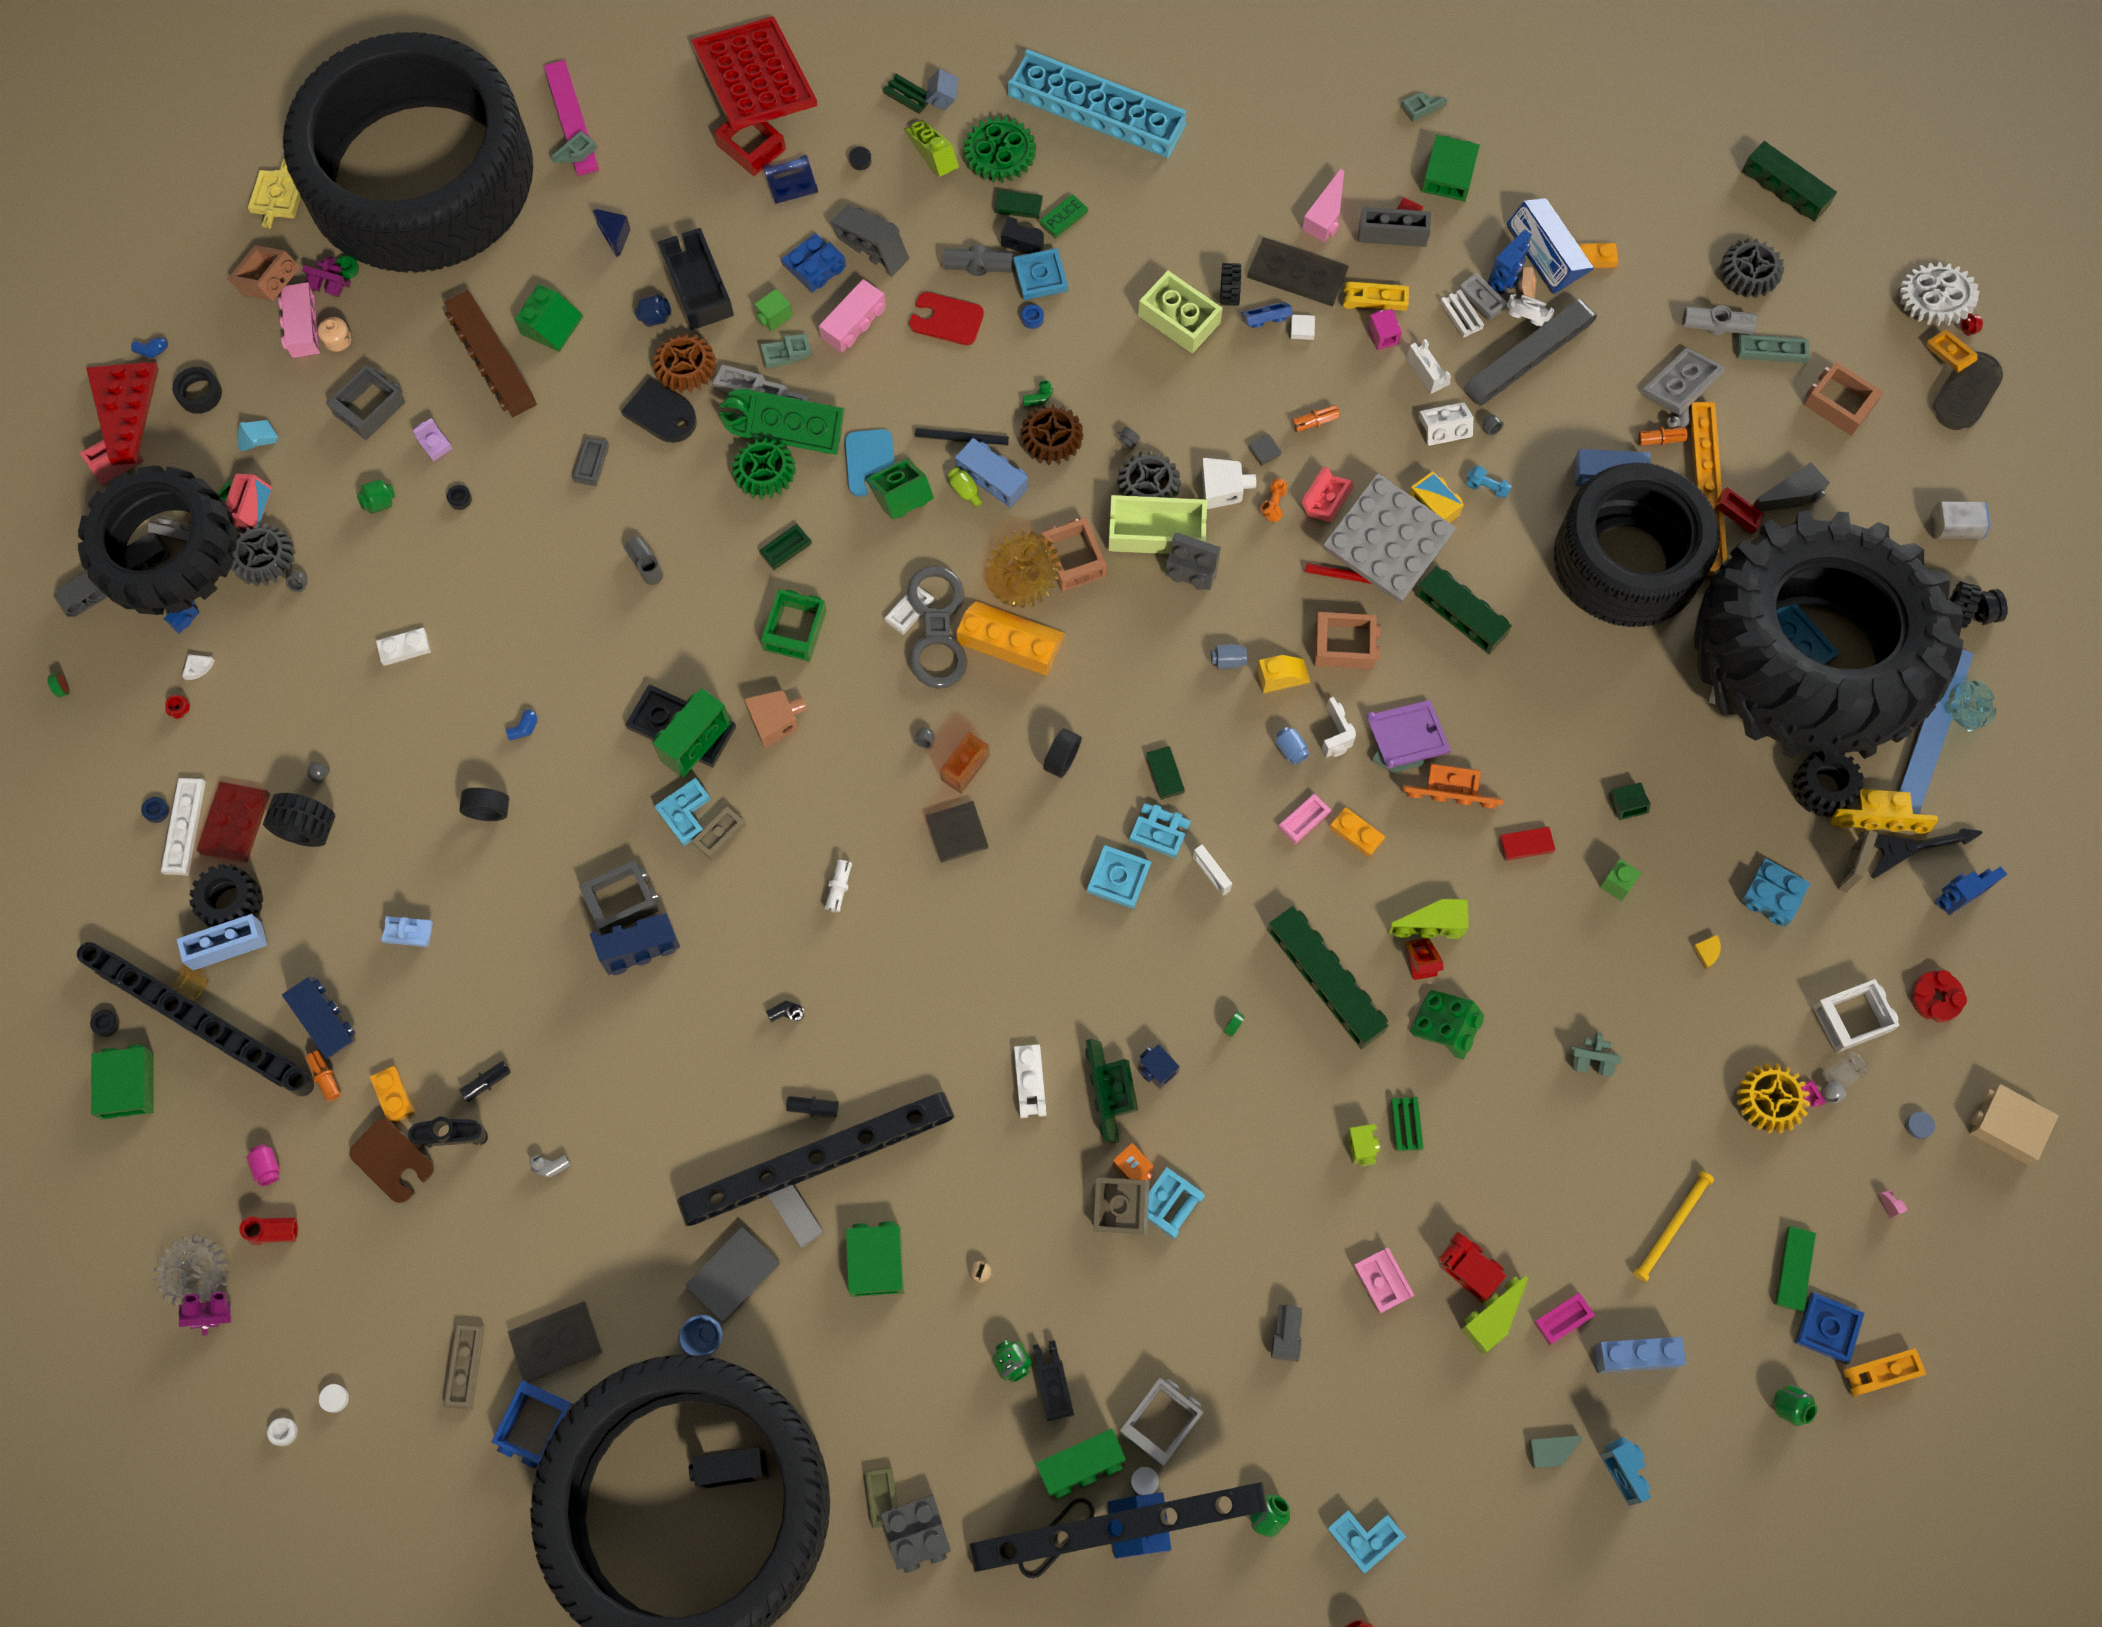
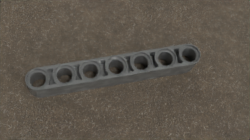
M1582 299L1575 301L1472 377L1464 386V390L1479 406L1484 405L1587 329L1596 320L1597 314Z

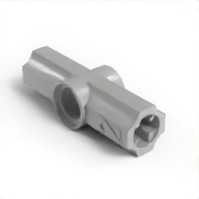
M1723 305L1717 306L1714 309L1686 306L1682 317V326L1684 328L1707 330L1715 336L1722 335L1724 332L1753 335L1757 323V315L1754 313L1731 311L1730 308Z

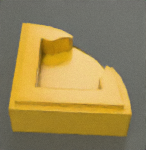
M1718 935L1695 944L1693 947L1705 969L1709 968L1719 957L1721 943Z

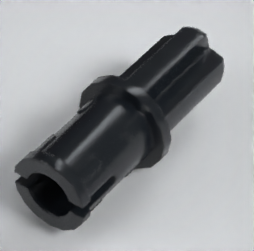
M501 1061L482 1074L480 1072L477 1078L459 1090L469 1103L487 1089L489 1091L492 1090L491 1086L508 1076L511 1071L507 1064Z
M789 1096L786 1101V1111L806 1113L810 1114V1117H813L814 1114L837 1117L839 1101L816 1099V1096H812V1098Z

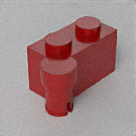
M1456 1232L1450 1239V1245L1438 1257L1441 1263L1445 1262L1441 1268L1483 1303L1507 1275L1502 1272L1504 1268L1493 1259L1488 1260L1481 1254L1483 1250L1476 1243L1470 1241L1463 1234Z

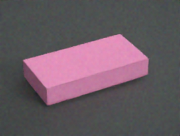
M1312 794L1282 821L1278 828L1296 845L1324 820L1332 810L1316 794Z

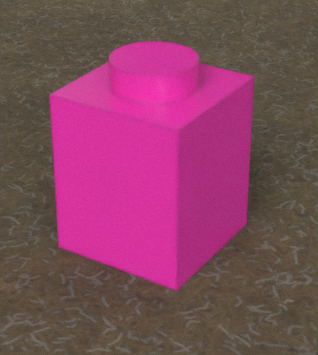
M1393 309L1379 310L1370 315L1368 329L1377 350L1399 344L1402 330Z

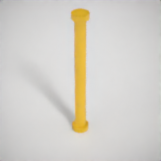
M1700 1171L1698 1181L1640 1268L1634 1270L1633 1275L1643 1282L1648 1281L1650 1278L1648 1274L1706 1187L1714 1182V1178L1707 1172Z

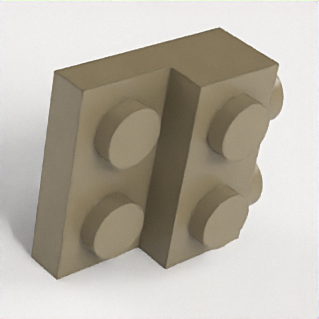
M1096 1177V1182L1092 1188V1195L1095 1198V1208L1091 1214V1223L1094 1225L1093 1231L1147 1234L1149 1180Z

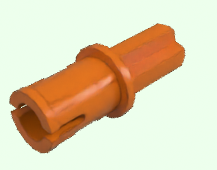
M1336 405L1318 411L1314 409L1312 413L1293 418V424L1297 425L1294 426V429L1299 433L1315 426L1319 428L1320 424L1338 419L1340 412Z
M1660 427L1659 430L1639 431L1638 433L1640 446L1655 444L1665 446V443L1684 442L1687 439L1686 428L1664 429Z
M316 1050L306 1056V1060L314 1075L313 1081L318 1083L325 1101L329 1102L340 1097L342 1093L339 1091L332 1076L334 1072L329 1070L321 1052Z

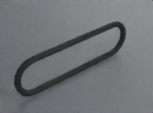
M1075 1499L1048 1527L1055 1526L1079 1502L1089 1506L1091 1511L1089 1518H1093L1095 1514L1094 1506L1087 1499ZM1060 1555L1053 1556L1036 1574L1026 1572L1023 1562L1019 1563L1020 1571L1028 1578H1038Z

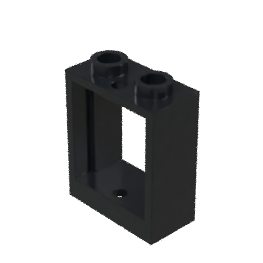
M760 1447L692 1457L693 1464H689L690 1481H694L695 1486L701 1489L768 1479L766 1451Z

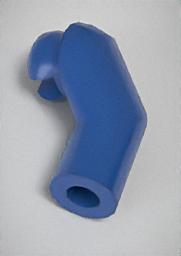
M161 337L155 338L146 344L134 341L131 345V351L148 358H154L164 352L168 347V343Z
M524 711L519 725L506 729L509 741L532 734L538 720L534 711Z

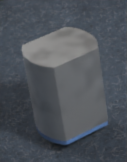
M1938 502L1931 514L1934 539H1984L1991 526L1987 502Z

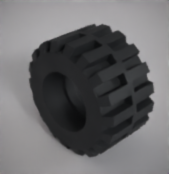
M1811 753L1798 767L1793 776L1795 779L1792 781V787L1796 788L1793 794L1795 797L1799 796L1800 798L1797 802L1800 805L1805 804L1807 806L1805 810L1808 812L1814 810L1815 815L1818 816L1825 813L1826 817H1830L1837 809H1847L1861 793L1860 790L1864 785L1863 782H1860L1864 778L1863 773L1858 772L1861 768L1860 765L1854 764L1852 762L1854 758L1851 755L1846 757L1845 753H1840L1835 763H1824L1821 753ZM1817 774H1826L1832 777L1838 785V791L1833 792L1823 788L1817 779Z
M276 793L273 795L263 826L283 840L302 846L319 847L326 844L336 815L326 805L312 798L294 793Z
M218 864L217 869L213 866L209 867L208 873L202 872L199 874L201 877L199 881L194 880L192 885L195 889L190 890L189 893L193 898L189 900L190 906L194 908L192 910L194 914L209 927H214L250 914L257 918L255 913L261 912L262 907L259 905V903L263 902V897L259 894L262 892L261 888L240 867L237 868L231 864L228 867L225 864ZM236 888L237 895L235 900L225 908L216 909L218 897L224 891Z

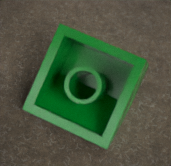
M538 284L514 320L521 335L560 352L583 318V315L558 292Z
M908 458L866 478L883 511L892 519L903 517L907 512L923 507L927 502L934 499L927 476Z

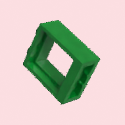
M778 589L761 639L763 650L810 662L827 611L825 601L815 595L804 596L794 590L783 591ZM785 606L816 614L807 642L775 635Z

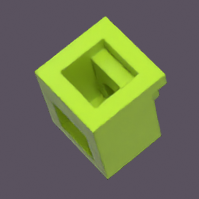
M1376 1124L1349 1128L1347 1137L1353 1164L1360 1163L1361 1166L1376 1164L1375 1158L1377 1152H1380L1378 1138L1373 1137L1377 1129Z

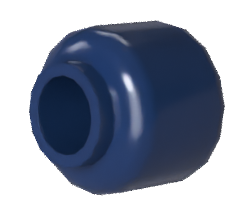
M654 294L639 299L638 307L635 308V314L637 319L642 321L645 326H656L668 321L669 316H671V306L667 298H663L660 294Z

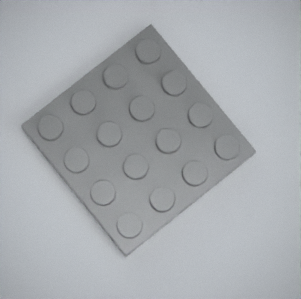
M1378 473L1322 548L1401 604L1455 532L1456 527Z

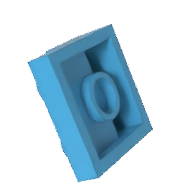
M1765 858L1740 902L1746 904L1749 910L1757 913L1760 912L1769 917L1772 923L1786 927L1793 920L1811 883Z
M1626 1437L1617 1439L1604 1446L1606 1452L1601 1454L1600 1457L1628 1506L1650 1499L1651 1496L1648 1492L1650 1491V1486L1642 1475L1639 1476L1636 1472L1646 1466L1643 1462L1645 1457L1637 1444L1633 1445L1632 1441H1627Z

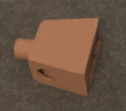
M776 691L744 699L764 748L797 730L798 724L795 715L807 711L802 697L788 702L784 691Z

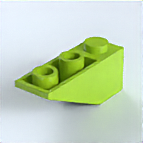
M924 120L915 122L911 127L905 129V133L929 168L939 177L959 168L952 143Z
M1441 899L1392 922L1388 934H1395L1396 937L1401 938L1409 937L1412 934L1421 935L1422 938H1434L1436 935H1443L1448 939H1459L1465 936L1469 929L1468 900Z
M1526 1275L1520 1280L1515 1276L1504 1286L1507 1290L1499 1297L1495 1293L1484 1302L1487 1307L1480 1314L1475 1310L1464 1319L1467 1325L1461 1330L1482 1355L1508 1335L1528 1281Z

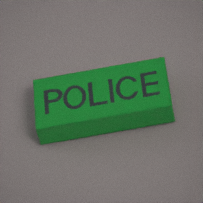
M1072 194L1040 220V225L1056 239L1087 214L1088 207Z

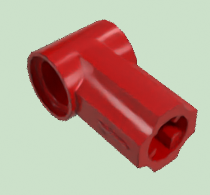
M253 1216L247 1217L241 1222L239 1233L252 1245L273 1242H296L298 1237L297 1218L259 1219ZM260 1225L259 1233L250 1237L251 1228Z

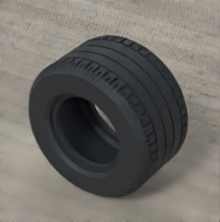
M1643 462L1612 466L1590 478L1574 496L1558 531L1554 546V562L1557 575L1562 587L1565 588V592H1567L1571 600H1574L1578 607H1581L1589 615H1593L1594 618L1597 617L1599 620H1603V622L1612 623L1613 625L1617 624V626L1622 625L1623 627L1654 625L1673 617L1684 609L1692 600L1712 568L1719 549L1720 533L1718 520L1712 505H1710V501L1698 489L1699 487L1695 486L1693 482L1691 483V480L1686 479L1687 477H1683L1682 474H1678V472H1674L1672 469ZM1617 526L1640 528L1651 534L1660 543L1666 558V569L1657 573H1639L1623 568L1606 555L1597 537L1607 529Z

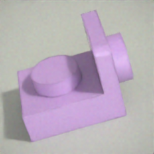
M432 419L420 423L412 431L417 442L433 462L453 449Z

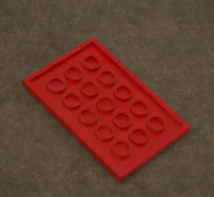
M774 16L691 39L692 48L732 131L818 106L817 99Z

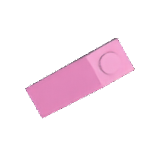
M1342 169L1338 171L1304 216L1302 230L1323 242H1326L1330 235L1334 236L1340 226L1338 219L1344 171Z

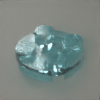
M1976 680L1972 682L1964 681L1955 685L1950 691L1949 701L1945 704L1946 711L1952 715L1953 719L1960 726L1968 731L1989 725L1996 715V707L1993 708L1992 700L1995 699L1992 691L1984 683ZM1969 701L1974 702L1973 707L1975 710L1970 707Z

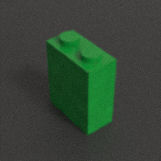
M1436 135L1422 192L1466 202L1480 144Z
M134 1044L127 1046V1049L104 1048L99 1053H91V1115L100 1120L154 1113L153 1052L143 1045Z
M892 1221L880 1222L877 1227H868L867 1223L853 1224L852 1228L846 1229L848 1290L850 1297L904 1293L900 1225H895V1222Z

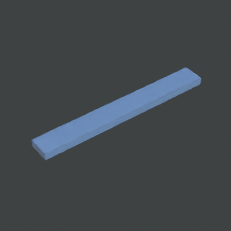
M1964 649L1962 650L1954 677L1944 697L1936 704V708L1929 717L1925 718L1921 723L1898 792H1910L1913 814L1920 813L1974 653Z

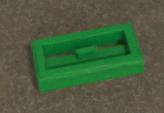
M1418 1097L1392 1098L1391 1108L1396 1151L1423 1150ZM1411 1104L1416 1140L1415 1145L1412 1144L1411 1125L1408 1105ZM1398 1105L1403 1107L1406 1145H1402Z

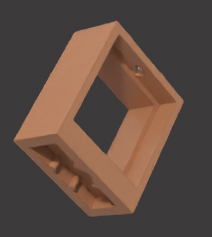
M254 245L227 280L242 295L274 301L299 270L300 266L286 251Z
M1835 362L1830 369L1826 367L1818 378L1821 380L1818 385L1813 383L1805 394L1809 398L1804 406L1852 436L1876 405L1884 391L1840 363ZM1831 379L1866 400L1855 415L1820 393Z
M1087 517L1073 519L1063 526H1053L1042 532V545L1062 592L1107 577V565ZM1084 533L1095 561L1064 571L1053 543Z
M1318 612L1315 623L1314 666L1373 669L1375 661L1380 659V646H1376V639L1380 638L1381 626L1376 624L1377 615ZM1328 626L1368 628V654L1327 651Z

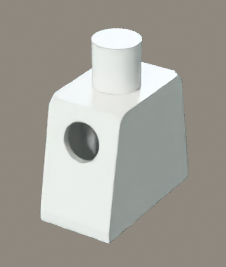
M1202 459L1204 500H1207V509L1240 503L1243 498V489L1256 488V474L1242 475L1241 463L1239 461Z

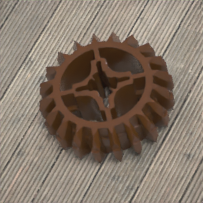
M1055 403L1052 405V408H1048L1044 404L1043 410L1036 407L1034 414L1028 412L1027 419L1023 420L1020 429L1021 444L1024 445L1026 453L1030 452L1032 459L1038 457L1039 463L1047 460V464L1050 466L1052 461L1056 460V463L1059 465L1062 458L1068 462L1070 455L1075 456L1077 449L1081 448L1083 426L1082 423H1079L1078 416H1073L1072 409L1065 412L1064 405L1058 409ZM1053 429L1052 440H1050V434Z

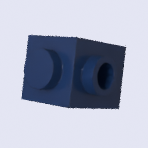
M1159 1044L1155 1048L1148 1047L1140 1055L1139 1068L1141 1070L1139 1073L1148 1083L1152 1081L1159 1089L1179 1073L1180 1066Z

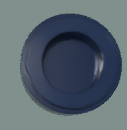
M151 797L143 803L141 812L149 822L159 823L167 818L169 806L163 799Z

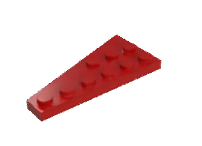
M156 362L86 367L108 459L112 466L136 464L159 370Z

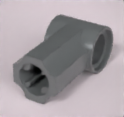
M633 537L627 540L626 545L623 546L624 550L640 572L643 581L650 585L659 583L663 578L662 568L642 537Z
M1279 1305L1276 1334H1274L1272 1341L1271 1358L1299 1362L1302 1308L1292 1305Z

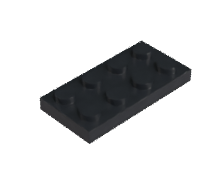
M649 684L625 726L627 729L654 741L656 734L660 730L666 729L670 724L672 716L678 711L681 712L687 705V701ZM730 721L729 727L701 757L699 762L712 768L715 766L736 728L734 722Z

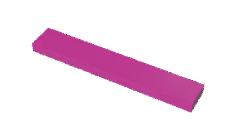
M562 60L544 65L567 142L580 131L589 137L566 61ZM594 152L582 162H574L578 176L599 170Z

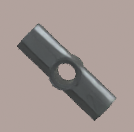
M974 245L969 249L944 248L943 269L967 270L968 273L974 276H982L987 272L1012 273L1013 252L989 251L982 245Z

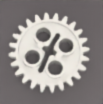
M1941 262L1938 263L1937 267H1934L1932 263H1929L1928 268L1920 265L1918 271L1912 269L1911 275L1907 274L1905 280L1902 281L1899 297H1901L1900 304L1905 305L1904 311L1911 310L1910 317L1918 315V322L1927 319V325L1931 324L1932 321H1936V325L1940 326L1941 321H1944L1949 326L1951 320L1959 323L1960 317L1966 319L1968 313H1973L1979 299L1980 291L1977 290L1978 284L1973 283L1974 277L1967 278L1968 271L1960 273V267L1951 269L1950 263L1946 267H1943Z

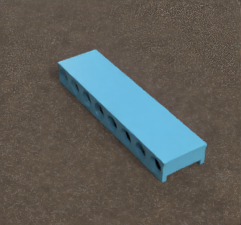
M1028 49L1025 51V57L1012 80L1008 81L1007 96L1166 158H1169L1186 126L1187 110Z

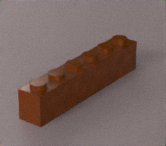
M467 290L444 302L447 312L444 314L451 326L455 324L458 328L455 332L461 343L466 341L468 344L465 347L472 360L476 358L479 362L476 364V367L481 376L487 375L489 380L486 383L493 394L498 393L500 398L497 401L502 410H508L513 418L536 406L537 403L531 390L470 291Z

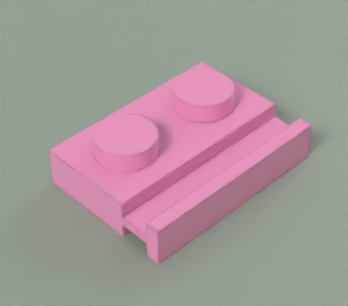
M1388 1247L1354 1264L1353 1267L1379 1314L1414 1296Z

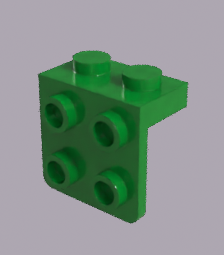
M1431 990L1427 993L1410 1032L1414 1037L1447 1046L1456 1058L1464 1060L1467 1052L1473 1046V1039L1477 1030L1483 1024L1484 1014L1472 1000Z

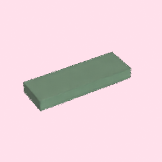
M1739 334L1737 338V359L1808 363L1809 339Z

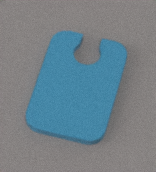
M883 429L858 431L847 435L846 454L850 492L855 496H868L867 487L864 484L866 478L895 464L892 435L889 431Z

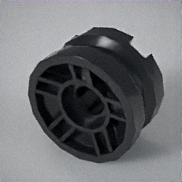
M1992 589L1988 592L1981 591V599L1977 605V612H1975V618L1978 623L1982 622V625H1987L1992 622H2003L2008 614L2007 600L2000 589Z

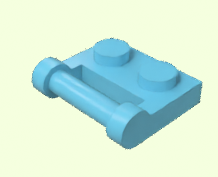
M1166 1167L1149 1191L1148 1220L1165 1234L1175 1239L1180 1233L1178 1230L1195 1205L1198 1202H1202L1205 1195ZM1185 1191L1189 1197L1169 1224L1164 1220V1217L1181 1193Z

